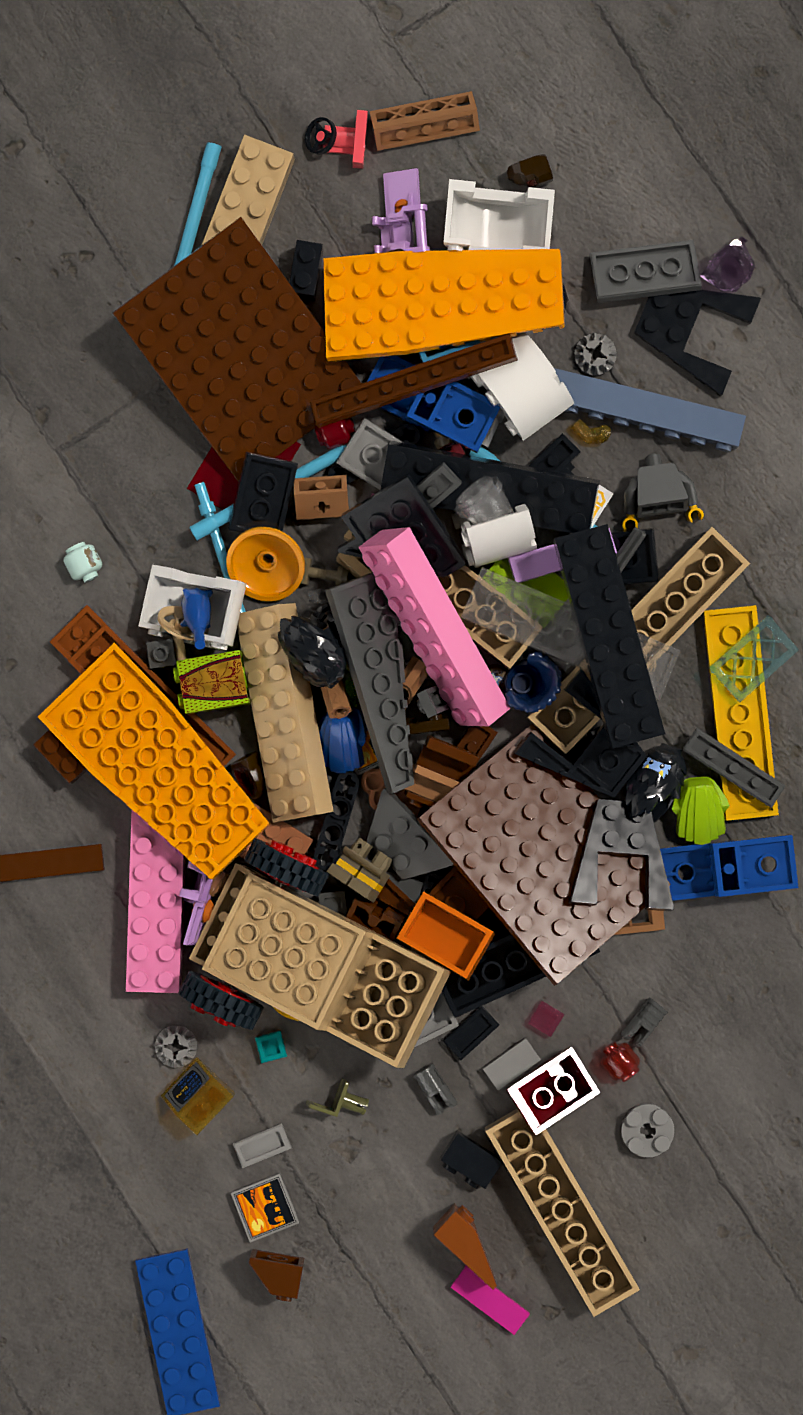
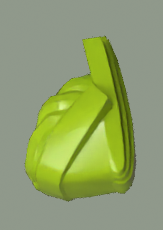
M692 777L685 779L684 787L681 786L680 799H674L672 810L677 815L676 834L679 837L685 838L686 841L694 842V844L704 845L711 843V840L718 839L726 831L724 812L730 805L724 793L712 778Z

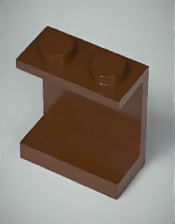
M428 735L416 765L461 783L468 777L472 766L476 767L479 756ZM406 789L404 791L405 796L409 798L408 802L415 806L423 808V805L426 804L432 807L437 803Z

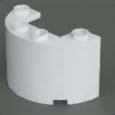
M449 179L444 245L448 248L447 250L550 249L555 190L528 187L526 193L483 189L475 188L476 182Z
M526 332L516 333L517 336L512 337L518 361L468 377V379L472 378L478 387L484 386L488 391L485 395L493 406L498 404L504 411L507 422H505L507 429L513 436L518 434L523 441L574 404L563 382L560 383L555 369Z
M525 504L516 506L515 513L498 518L458 511L451 514L455 529H461V536L464 542L461 546L469 566L474 565L476 568L537 549L530 512Z
M152 565L138 626L148 629L149 635L163 637L164 633L170 634L158 622L159 611L167 606L181 607L184 588L212 590L213 594L210 597L211 627L208 634H204L205 647L227 650L228 646L233 647L247 584L238 580L217 576L212 578L183 572L174 568ZM170 615L164 619L170 622V620L174 619V616ZM184 639V643L195 645L194 641Z

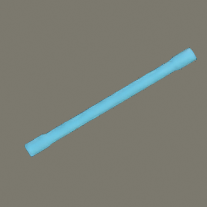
M206 143L200 174L175 265L192 253L213 172L216 169L222 148L218 144Z
M346 445L334 448L299 467L295 478H308L336 463ZM233 505L190 526L189 528L195 539L198 541L229 522Z

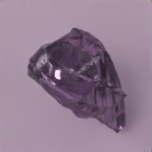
M741 236L724 244L711 255V259L704 267L705 271L700 276L722 292H736L743 284L750 280L755 268L754 261L745 244L748 240Z

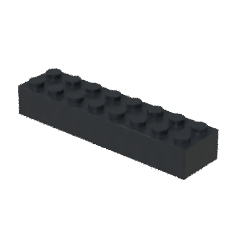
M391 441L388 444L380 491L408 474L417 485L444 462L462 483L435 507L498 518L515 513L516 506L525 504L529 509L533 526L568 533L591 529L600 480Z
M608 524L555 538L553 540L554 548L610 749L664 735L665 730Z

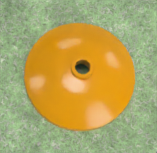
M256 527L244 531L234 539L227 553L226 567L230 579L247 584L245 595L260 601H277L288 597L299 587L305 572V560L300 547L289 535L270 527ZM270 554L273 559H267L265 555Z

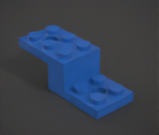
M396 355L380 357L368 381L415 365ZM453 382L379 407L428 433L432 430L475 453H478L500 410L498 404L493 406L487 397L458 382ZM469 410L472 412L474 419L470 424H462L459 421L458 415L461 411Z
M792 835L660 848L667 880L671 884L669 888L672 901L799 888ZM768 856L775 860V868L771 872H765L761 867V861ZM682 865H689L693 870V874L688 880H683L678 875V870Z

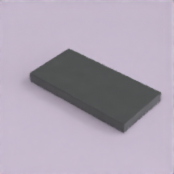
M694 240L592 252L589 256L597 303L697 291L702 288Z

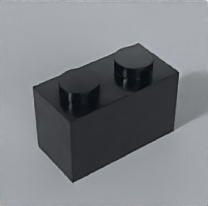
M296 241L289 284L300 299L315 301L324 251L323 244Z
M458 1130L440 1156L441 1161L444 1162L442 1167L452 1174H456L457 1171L466 1176L464 1181L476 1189L479 1186L486 1189L503 1163L500 1157Z

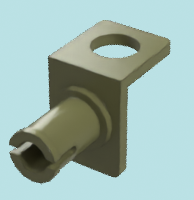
M342 1078L331 1108L310 1100L306 1101V1105L311 1109L338 1117L339 1111L342 1108L364 1115L366 1109L363 1106L368 1107L369 1099L348 1093L349 1082Z

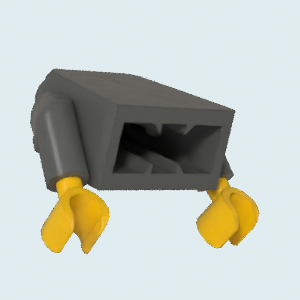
M659 454L648 455L645 458L646 466L638 468L637 476L631 478L624 493V513L626 518L622 523L623 529L626 531L625 523L628 520H633L635 527L638 528V522L634 518L636 513L637 517L640 518L686 511L687 521L693 523L691 513L697 511L699 520H702L704 513L696 505L698 504V498L694 482L683 471L677 470L674 463L662 464Z

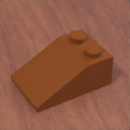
M454 1203L433 1226L434 1236L494 1290L497 1286L495 1276L474 1223V1215L464 1205L459 1208Z

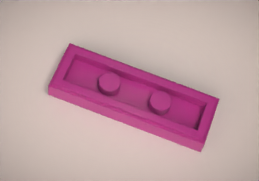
M465 1265L450 1286L513 1335L516 1334L530 1315L529 1311L497 1287L494 1290L491 1289L467 1265Z

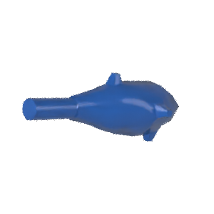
M184 588V597L181 601L184 619L180 625L190 628L194 635L195 647L203 649L205 647V629L211 627L210 597L213 591L199 588Z

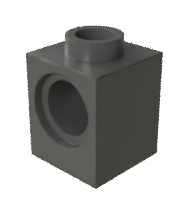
M173 639L146 642L150 669L158 670L177 667Z

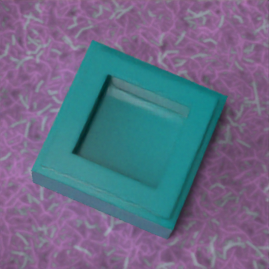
M281 1030L255 1037L261 1063L287 1057Z

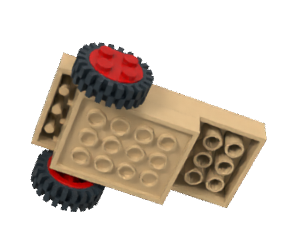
M257 838L254 839L244 861L266 873L270 878L245 865L235 863L211 912L210 919L206 922L189 957L190 960L203 966L202 970L224 982L189 971L178 994L192 1003L191 1009L201 1014L208 1013L214 1015L213 1020L227 1027L228 1025L233 1027L237 1025L253 1030L264 1007L251 997L236 989L238 988L316 1030L327 1031L396 1068H404L451 970L286 887L290 885L301 891L319 896L329 874L315 866L317 860L296 851L292 854L294 849L281 842L272 840L271 843Z

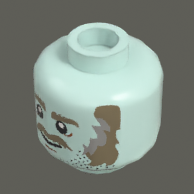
M81 542L66 550L67 555H65L63 561L72 579H83L84 583L98 577L97 571L101 569L102 561L93 545H86L85 542Z

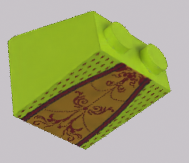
M236 650L176 661L177 667L173 668L175 682L180 683L182 693L178 694L180 710L185 709V714L251 705L242 651Z

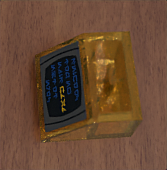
M196 1057L164 1091L161 1097L175 1115L198 1135L234 1097L235 1092Z

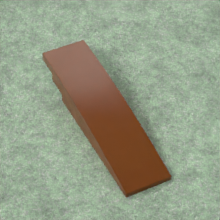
M88 605L50 641L81 674L113 643L117 644L174 704L223 766L236 755L196 713L185 714V709L180 710L178 695Z

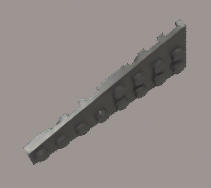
M371 572L326 589L325 592L387 794H393L414 785L412 754H409L407 738L408 734H410L409 725H406L405 708H408L407 699L404 700L403 683L405 682L403 648L398 635L400 620L397 614L389 607L385 593L378 587L375 582L376 577Z

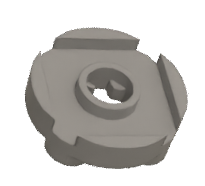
M643 1103L634 1106L624 1117L621 1123V1136L631 1152L641 1157H655L669 1149L674 1138V1124L665 1110L655 1104ZM650 1123V1127L655 1128L654 1134L651 1133L652 1136L646 1138L645 1134L640 1133V1128H644L643 1124Z

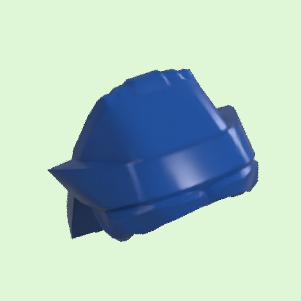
M351 706L352 711L348 716L341 719L330 718L327 712L318 722L325 766L333 772L346 773V771H354L355 768H360L365 764L362 747L365 744L368 729L363 712L357 707Z

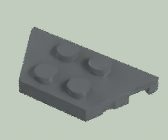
M384 788L381 792L367 838V842L373 846L372 848L376 852L380 851L392 859L390 867L402 880L452 866L451 860L417 821L418 818L394 793L387 794V790Z

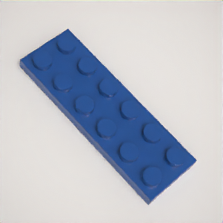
M188 1248L136 1259L135 1262L167 1415H183L220 1407Z

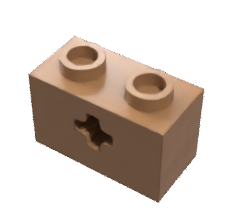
M346 475L295 478L294 498L297 520L338 518L342 516V513L349 510Z

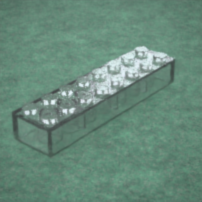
M483 567L480 569L460 617L461 619L589 672L569 603ZM638 633L655 698L658 701L662 697L681 650Z

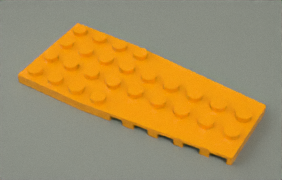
M559 249L397 251L323 258L326 358L328 361L406 355L440 349L439 346L453 344L454 347L465 345V342L480 340V342L491 340L490 338L503 336L509 333L511 337L517 336L516 333L528 331L538 333L543 332V329L559 326L562 329L565 327L562 260Z
M115 643L38 716L94 777L126 803L130 809L144 819L148 825L162 835L174 848L207 875L209 879H214L269 826L267 819L174 704Z

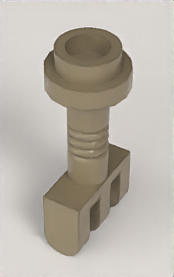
M304 558L305 572L300 584L308 585L310 577L336 581V586L349 581L350 570H346L344 566H339L337 571L311 567L312 559Z

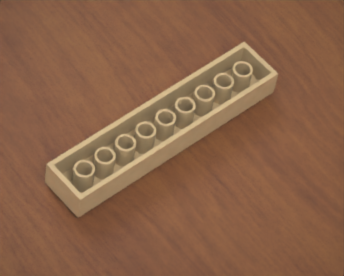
M713 527L631 609L647 669L659 659L750 564ZM585 658L561 682V691L556 694L557 699L552 701L550 706L546 705L545 709L531 713L527 717L564 755L600 720V718L564 690L579 669H582L591 681Z

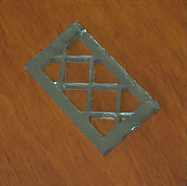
M767 615L729 651L713 663L709 669L737 701L741 702L799 649L780 629L773 618ZM766 626L772 631V640L757 639V634ZM749 641H753L752 657L737 656V652ZM756 642H772L771 658H756ZM775 643H782L788 650L778 659H774ZM729 659H733L732 675H727L720 669ZM737 659L752 660L751 676L736 675ZM755 660L770 661V666L759 676H755ZM736 678L751 679V683L742 691L735 686Z

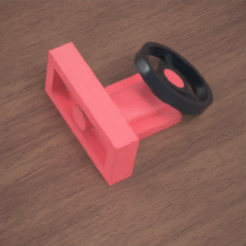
M357 110L356 128L335 126L331 120L324 117L314 119L305 132V145L307 149L317 155L325 153L353 155V168L363 169L368 111ZM327 121L329 125H325V129H323L319 122ZM315 127L317 131L314 136L315 144L312 148L310 144V135L313 128Z

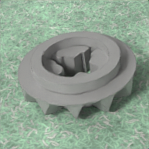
M592 333L584 336L575 348V360L578 367L590 375H601L608 372L616 361L617 351L614 342L606 335ZM600 344V354L605 358L598 357L591 364L592 354L588 350H595Z
M172 1025L163 1029L155 1042L156 1056L164 1065L173 1068L186 1066L193 1060L197 1052V1041L194 1034L188 1028L180 1025ZM176 1035H178L177 1040H179V1044L187 1048L179 1050L176 1058H174L173 1049L165 1047V1045L172 1044L174 1039H176Z

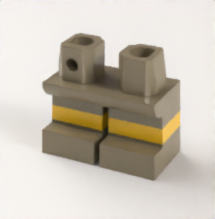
M358 838L351 848L344 847L342 856L336 864L332 863L327 872L374 903L390 877L386 872L390 867L392 859L378 851L373 860L369 862L365 858L373 846Z

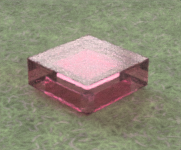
M541 1000L528 1024L551 1037L565 1014Z

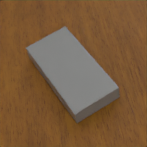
M524 1038L483 1067V1070L496 1089L500 1090L541 1059L528 1040Z
M282 1123L233 1142L242 1168L292 1148Z

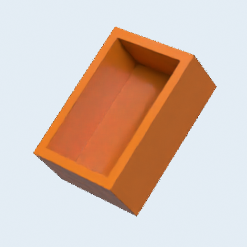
M423 891L398 934L397 939L469 981L495 933Z

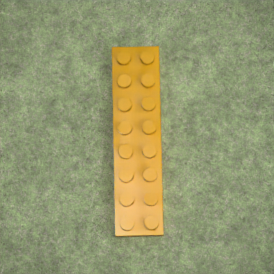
M754 605L705 610L703 618L716 740L775 778L757 607ZM720 775L722 792L730 805L724 812L725 821L779 815L777 800L773 807L770 808Z

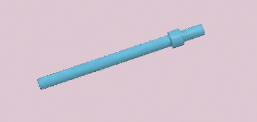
M205 483L195 484L200 502L198 507L201 516L206 518L214 515L216 508L214 502L210 501ZM218 528L210 533L223 577L230 579L226 567L227 552ZM243 603L240 613L246 612Z

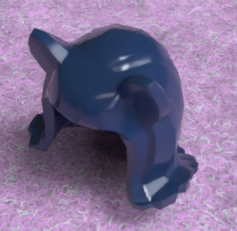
M539 652L530 653L527 659H523L519 665L511 667L505 676L506 689L503 695L508 705L515 710L525 711L526 713H535L538 710L545 709L546 705L550 706L552 701L557 699L556 694L561 691V670H559L557 664L550 661L547 655L543 656Z

